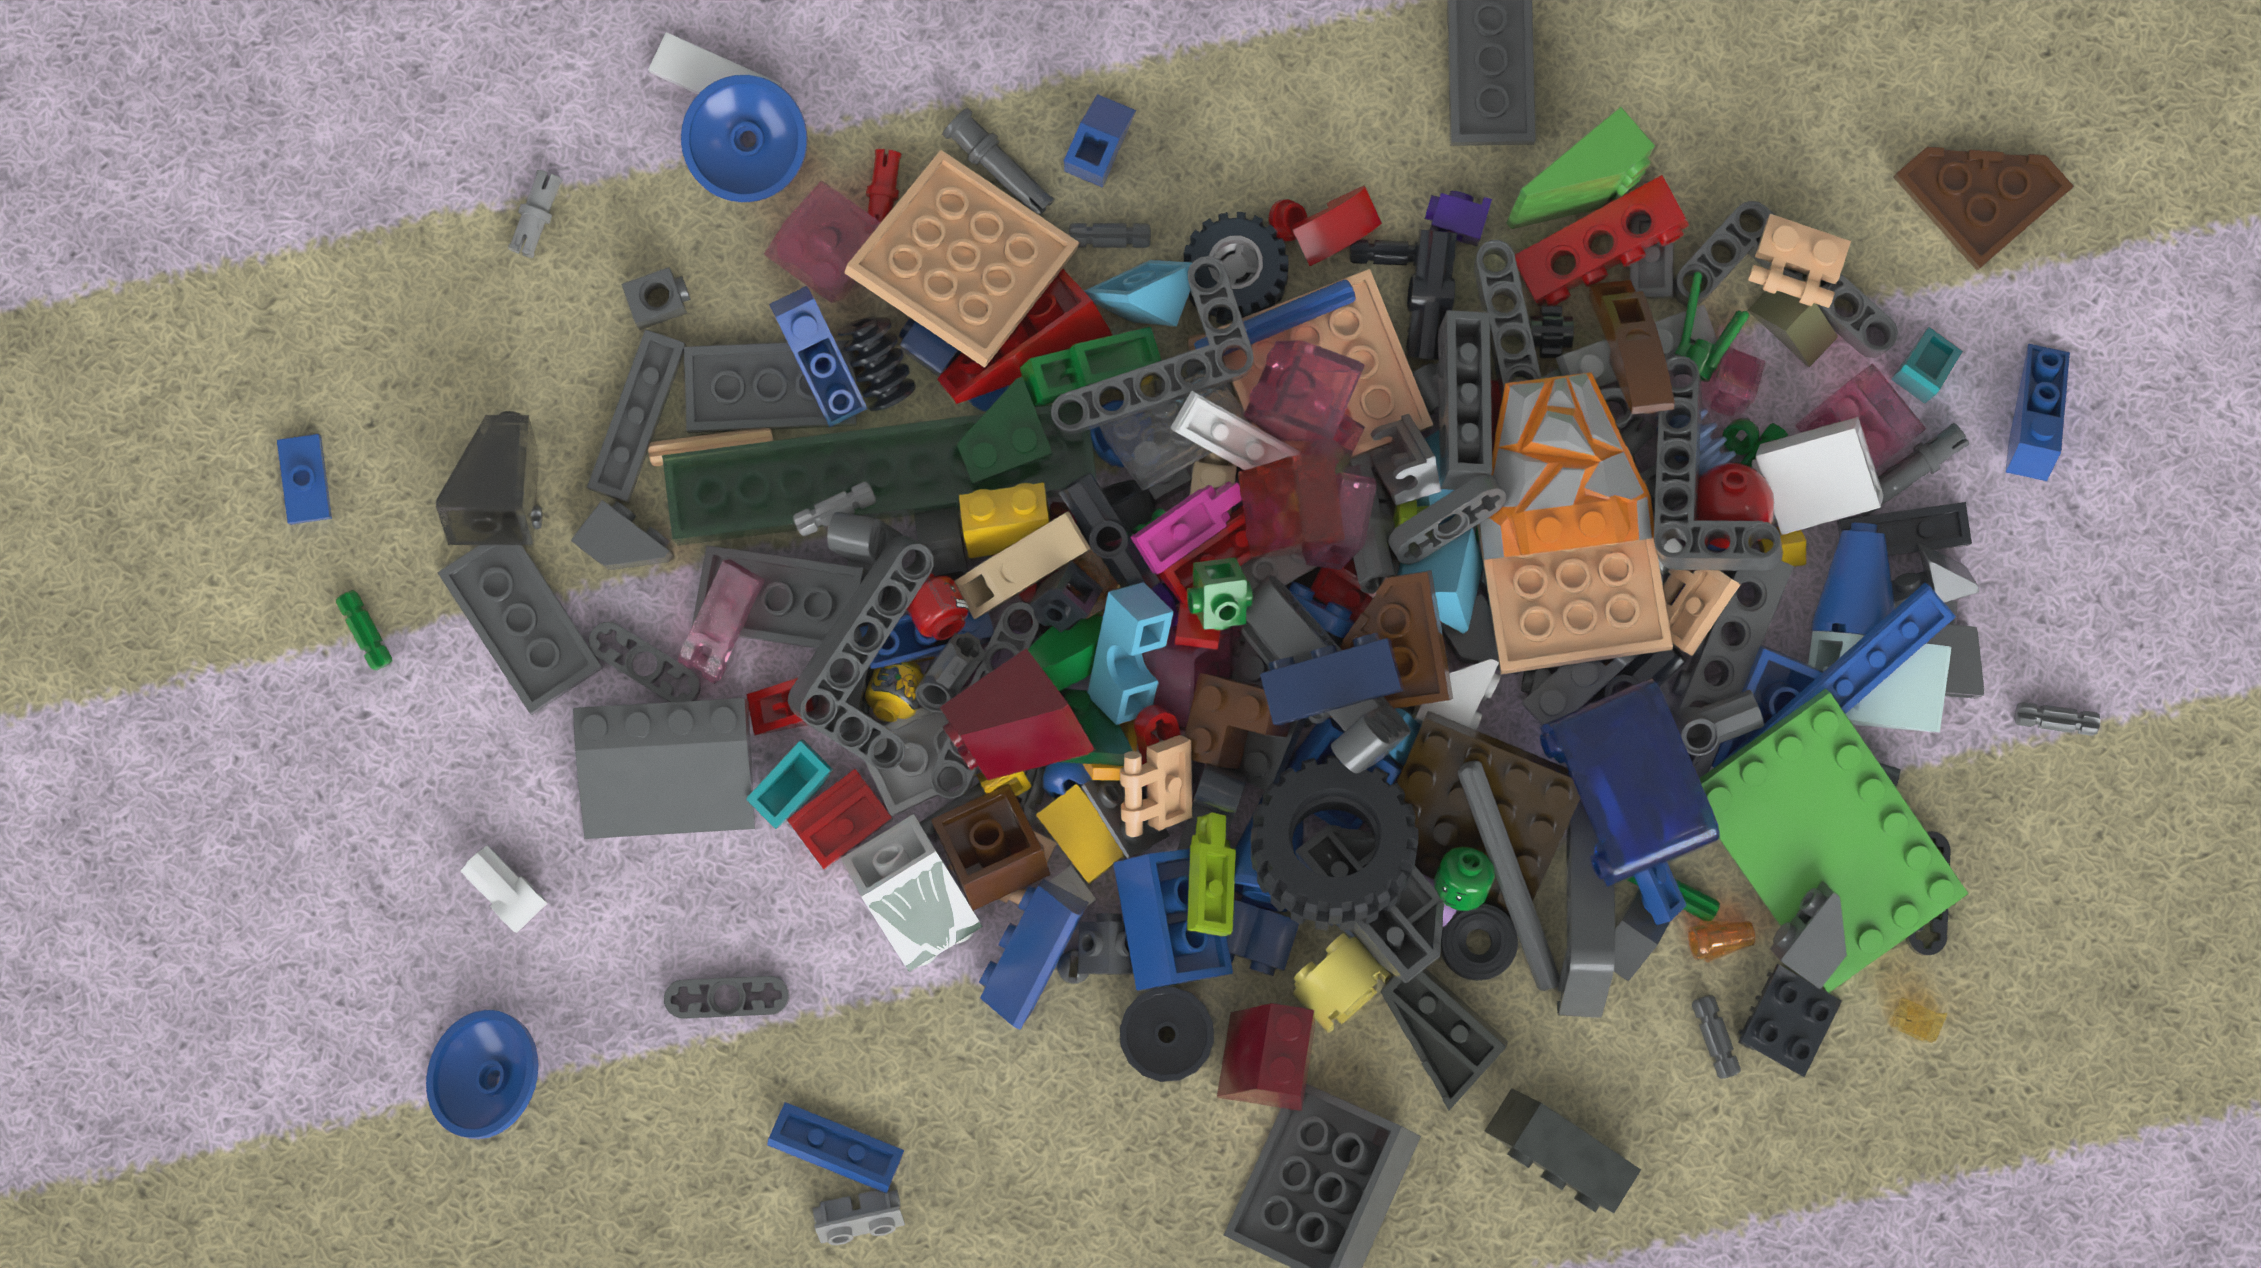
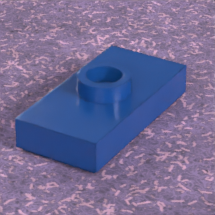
M314 434L277 440L287 523L293 525L332 519L321 435Z

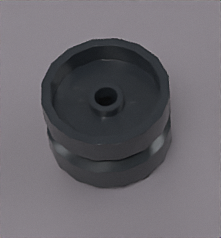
M1175 987L1154 988L1139 995L1126 1009L1120 1025V1044L1128 1063L1142 1076L1159 1082L1180 1081L1196 1073L1209 1058L1214 1043L1213 1021L1206 1006L1192 993ZM1164 1026L1172 1027V1030L1175 1031V1038L1170 1043H1164L1158 1037L1159 1030Z

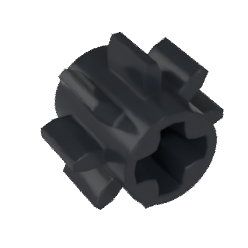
M1542 306L1540 316L1529 317L1534 347L1540 348V358H1556L1562 355V348L1573 347V316H1562V306Z

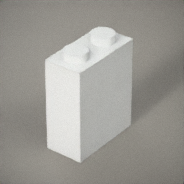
M1859 417L1760 444L1756 459L1752 460V467L1768 481L1774 494L1773 523H1778L1781 535L1881 508L1884 495Z

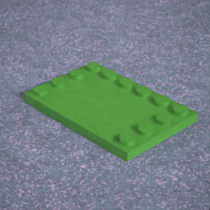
M1826 688L1684 789L1780 927L1784 923L1792 921L1800 910L1799 906L1805 894L1812 888H1817L1822 881L1828 884L1840 896L1847 956L1823 985V988L1828 993L1969 894L1835 698Z

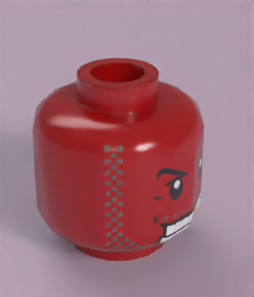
M930 574L906 610L917 630L923 636L944 640L963 629L969 607L956 582L951 577H935L934 574Z

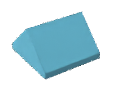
M1149 260L1084 292L1092 299L1094 304L1133 323L1177 326L1190 292L1188 270L1192 262Z
M1473 528L1417 563L1402 564L1400 562L1397 574L1403 575L1432 570L1440 621L1463 634L1468 631L1483 568V560Z

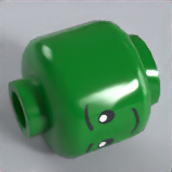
M1463 846L1453 848L1442 858L1434 878V888L1446 906L1461 911L1476 909L1485 902L1495 878L1494 866L1491 860L1477 849Z

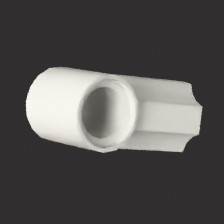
M485 846L477 852L461 870L476 889L492 903L490 905L492 910L516 933L548 903L540 893L537 894L532 889L533 886L523 876L518 877L489 846Z

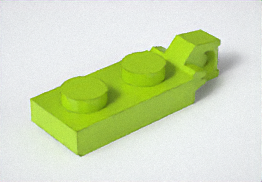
M1210 813L1197 817L1196 833L1192 836V845H1190L1187 930L1222 937L1233 932L1236 849L1230 848L1229 840H1225V815Z

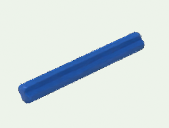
M1341 280L1245 320L1243 323L1250 344L1252 345L1353 303L1356 300L1355 292L1348 280ZM1206 337L1194 343L1195 349L1209 345ZM1230 348L1223 354V356L1240 349Z

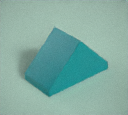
M1928 327L1891 380L1925 404L1941 389L1963 351Z
M801 739L746 800L777 829L821 789L833 768L804 739Z

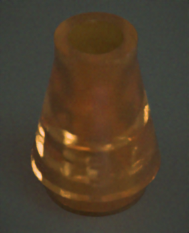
M1700 920L1696 926L1689 928L1688 941L1694 959H1704L1709 963L1745 947L1754 946L1755 931L1750 921Z

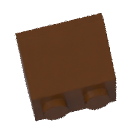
M1010 784L931 819L956 878L973 911L1051 875L1044 852Z

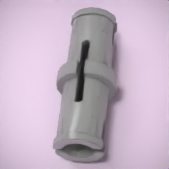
M537 170L526 204L520 205L518 213L521 214L512 241L508 245L510 251L519 254L524 239L527 238L522 253L523 256L533 258L535 255L534 252L544 225L549 224L552 215L549 212L558 188L563 181L560 177L551 174L546 189H544L548 175L546 171Z

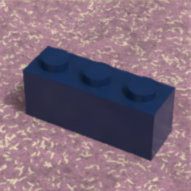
M1373 633L1353 639L1354 647L1337 652L1336 645H1330L1310 651L1312 659L1295 664L1294 657L1292 656L1268 663L1270 671L1260 673L1273 724L1282 725L1404 691L1390 639L1380 640L1378 633Z

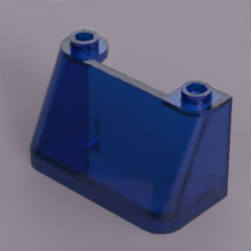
M1652 679L1628 687L1545 723L1540 727L1542 732L1540 744L1545 755L1549 759L1554 758L1559 764L1566 763L1599 842L1594 846L1595 854L1591 855L1590 860L1595 874L1599 879H1604L1607 887L1701 850L1720 838L1719 826L1666 700L1659 686Z

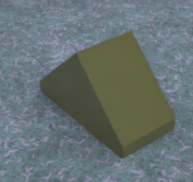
M1765 291L1747 311L1805 365L1810 367L1838 338V335L1817 304L1813 303L1812 306L1799 303L1800 298L1780 291H1776L1775 294Z

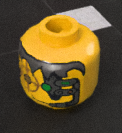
M914 661L874 669L866 688L865 698L879 719L895 722L898 718L908 719L915 715L919 706L915 692L924 675L921 672L920 666Z

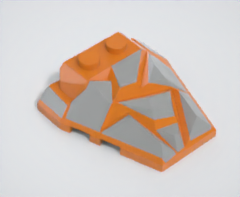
M1592 372L1505 383L1495 432L1491 475L1497 479L1506 493V501L1498 512L1479 523L1484 560L1654 538L1651 495L1619 432Z

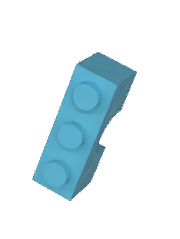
M1144 582L1108 592L1087 692L1091 700L1116 725L1136 719L1141 710L1153 705L1158 680L1147 669L1142 653L1166 646L1173 611Z

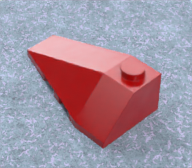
M1062 269L986 367L961 353L937 380L955 403L959 404L1011 385L1017 378L1022 377L1020 367L1030 358L1068 350L1074 344L1112 336L1113 334L1092 299Z

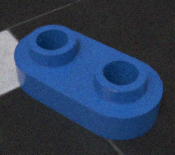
M1292 581L1290 587L1286 586L1324 630L1344 639L1355 623L1349 619L1352 611L1333 601H1329L1326 606L1314 600L1315 592L1298 582Z

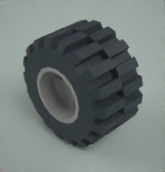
M1228 212L1218 214L1219 220L1214 223L1210 218L1204 221L1200 232L1195 229L1190 236V244L1185 246L1183 262L1193 263L1194 260L1204 256H1211L1222 262L1242 318L1275 306L1277 300L1281 301L1285 293V285H1287L1288 255H1286V246L1283 239L1277 238V230L1271 224L1266 228L1263 225V219L1254 215L1253 220L1246 219V212H1237V218H1228ZM1204 267L1197 272L1195 281L1200 287L1207 289L1214 287L1219 282L1220 276L1215 269ZM1190 291V292H1189V300L1191 301V303H1192L1193 306L1195 307V303H1194V300H1193V297H1192V294H1191V291ZM1216 308L1209 314V317L1210 315L1215 316L1216 323L1222 325L1226 324V320L1233 321L1232 313L1226 308Z

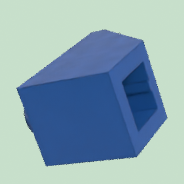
M1097 94L1080 122L1066 154L1064 172L1103 188L1136 110Z

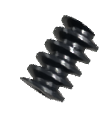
M872 316L859 319L843 326L837 332L839 336L852 335L853 339L845 344L843 348L845 351L858 350L859 355L849 363L852 367L864 366L865 368L864 371L856 376V381H870L871 383L868 388L862 391V396L865 398H877V401L868 407L870 411H879L892 407L906 399L916 389L915 381L906 378L910 374V368L907 364L900 363L904 358V353L900 348H894L898 343V338L893 332H888L892 327V322L887 317Z

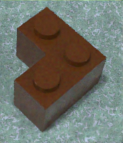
M1199 673L1184 737L1191 740V760L1204 764L1210 763L1223 768L1240 769L1248 731L1264 735L1287 737L1291 722L1282 725L1273 724L1263 686L1224 676Z

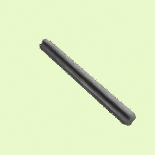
M1479 761L1466 762L1460 765L1458 776L1486 852L1494 866L1495 876L1537 988L1541 991L1554 989L1559 985L1560 975L1484 769Z

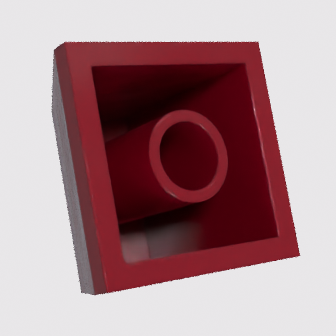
M1027 648L940 707L948 720V723L942 726V728L957 748V752L970 770L978 766L987 780L1088 755L1095 750L1069 704Z
M1269 1003L1230 1012L1217 1098L1302 1111L1315 1032L1314 1010Z

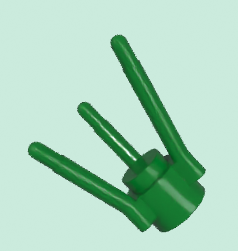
M1697 271L1693 276L1681 341L1675 355L1688 357L1693 360L1698 367L1701 381L1709 382L1722 356L1749 318V312L1736 311L1715 345L1703 339H1697L1694 345L1690 344L1702 279L1701 272Z

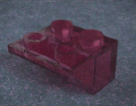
M1873 363L1795 425L1802 433L1859 417L1875 469L1926 430V427Z

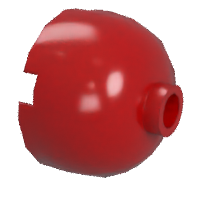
M1728 462L1716 465L1699 477L1697 521H1763L1772 524L1774 494L1768 481L1756 469L1741 463ZM1718 538L1711 541L1710 544L1727 549L1730 542L1726 539Z

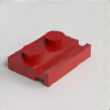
M854 769L789 817L787 821L825 870L893 818L858 771Z

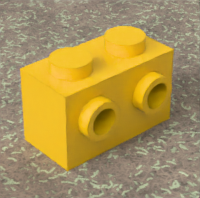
M1021 483L1010 488L997 490L980 489L969 494L959 495L962 528L969 558L996 555L1051 522L1044 483Z
M1077 784L1036 814L1088 884H1091L1112 868L1114 862L1125 858V855L1088 796Z

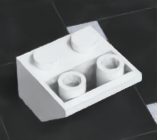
M1489 659L1449 673L1453 699L1415 705L1411 717L1421 725L1427 711H1431L1476 730L1482 718V714L1476 710L1481 700L1485 701L1486 698H1491L1500 680L1501 675L1494 673L1499 662Z

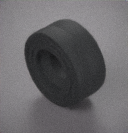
M1483 903L1473 910H1457L1445 927L1442 926L1441 956L1449 969L1462 978L1474 981L1494 978L1502 974L1511 965L1516 956L1518 935L1510 917L1496 906ZM1481 929L1489 935L1491 945L1484 954H1474L1468 949L1466 939L1472 930Z

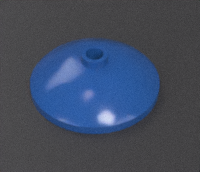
M728 76L708 85L694 98L682 124V152L691 174L710 193L729 201L755 202L776 195L796 177L802 167L807 151L806 123L796 101L778 84L758 76ZM748 131H752L756 136V143L752 147H746L743 144V135Z
M481 1010L462 1017L446 1030L433 1050L426 1075V1093L429 1106L437 1121L446 1130L464 1138L485 1139L503 1132L522 1115L534 1093L539 1066L537 1048L528 1029L511 1015L495 1010Z

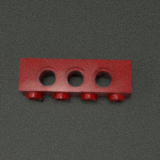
M1663 175L1515 254L1516 264L1539 307L1545 303L1548 306H1555L1571 296L1569 290L1582 283L1589 287L1590 284H1597L1609 275L1606 270L1622 262L1623 266L1626 267L1641 260L1646 256L1644 250L1660 242L1661 246H1666L1675 242L1684 235L1682 229L1688 227L1689 224ZM1637 215H1647L1651 218V226L1643 234H1634L1629 231V223ZM1600 235H1608L1614 240L1612 249L1603 255L1593 253L1591 245L1594 239ZM1564 255L1573 256L1576 259V265L1571 273L1559 275L1554 272V264L1559 257Z

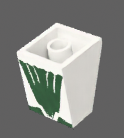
M914 814L841 858L862 899L909 972L918 966L930 963L939 953L954 944L966 941L975 931L983 927Z

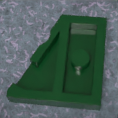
M1023 377L1017 378L957 443L973 486L1053 455Z
M1060 690L1059 692L1069 704L1095 749L1088 755L1061 762L1124 766V754L1133 751L1120 725H1116L1091 700L1090 695L1087 693L1088 690Z

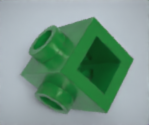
M1236 557L1193 563V588L1187 589V602L1190 613L1197 614L1204 630H1224L1231 626L1246 624V607L1252 606L1253 602L1252 589Z

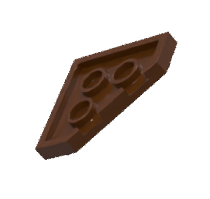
M1926 147L1893 176L1977 271L2074 187L2046 155L2004 154V152L1982 150L1955 151L1944 150V148Z
M1432 570L1385 578L1368 607L1360 614L1342 640L1343 643L1340 645V648L1342 650L1353 648V639L1373 633H1378L1380 640L1390 639L1404 691L1384 696L1394 709L1453 699Z

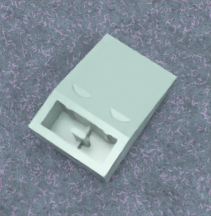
M1813 631L1808 665L1824 672L1865 635ZM1927 643L1923 645L1846 713L1852 725L1940 733L1952 647Z

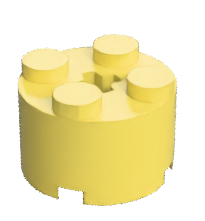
M1345 933L1337 937L1326 948L1328 954L1317 966L1313 962L1308 963L1293 978L1296 981L1294 983L1296 989L1293 995L1306 1009L1314 1010L1315 1019L1327 1033L1334 1030V1023L1332 1021L1335 1018L1342 1025L1377 993L1373 986L1378 983L1377 980L1379 978L1384 984L1391 978L1389 971L1376 961L1356 936L1350 939Z

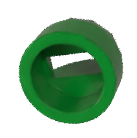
M1740 417L1730 422L1724 429L1722 437L1725 436L1727 439L1724 445L1729 451H1735L1737 455H1744L1754 448L1760 434L1758 426L1750 421L1749 418ZM1740 430L1747 434L1742 441L1736 437Z

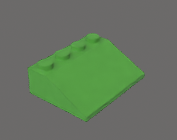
M1620 107L1521 189L1506 224L1511 229L1602 208L1609 202L1635 190L1634 187L1641 181L1639 178L1645 174V169L1651 164L1648 157L1655 145L1624 109Z

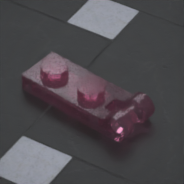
M731 559L722 561L681 649L678 663L688 669L695 667L702 672L704 679L713 684L717 683L726 671L727 660L765 579ZM703 645L712 649L710 657L703 653Z

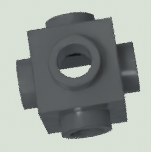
M1098 913L1096 914V922H1079L1078 974H1133L1122 914Z

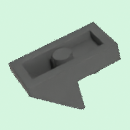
M1921 543L1918 544L1924 571L1905 573L1892 580L1895 609L1924 583L1928 584L1944 603L1979 592L1976 581L1965 565Z

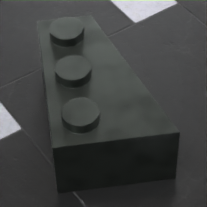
M1427 968L1408 983H1404L1393 975L1381 990L1382 996L1405 1036L1412 1044L1422 1062L1421 1064L1435 1084L1449 1111L1505 1050L1508 1041Z
M1511 1088L1484 1131L1509 1147L1510 1150L1507 1155L1520 1164L1530 1168L1532 1163L1543 1169L1544 1171L1540 1177L1562 1191L1566 1185L1577 1191L1574 1199L1595 1213L1600 1206L1615 1213L1641 1171L1640 1168L1543 1103Z

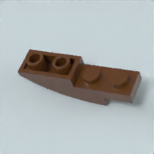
M1631 280L1590 284L1588 298L1610 346L1609 363L1631 414H1650L1657 411L1674 410L1675 402L1663 347L1644 292H1636Z

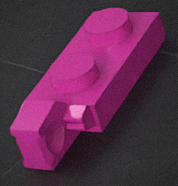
M1228 481L1216 490H1214L1212 485H1208L1203 489H1198L1131 536V539L1152 573L1159 574L1227 526L1226 522L1231 518L1227 510L1246 498L1237 482L1231 483Z

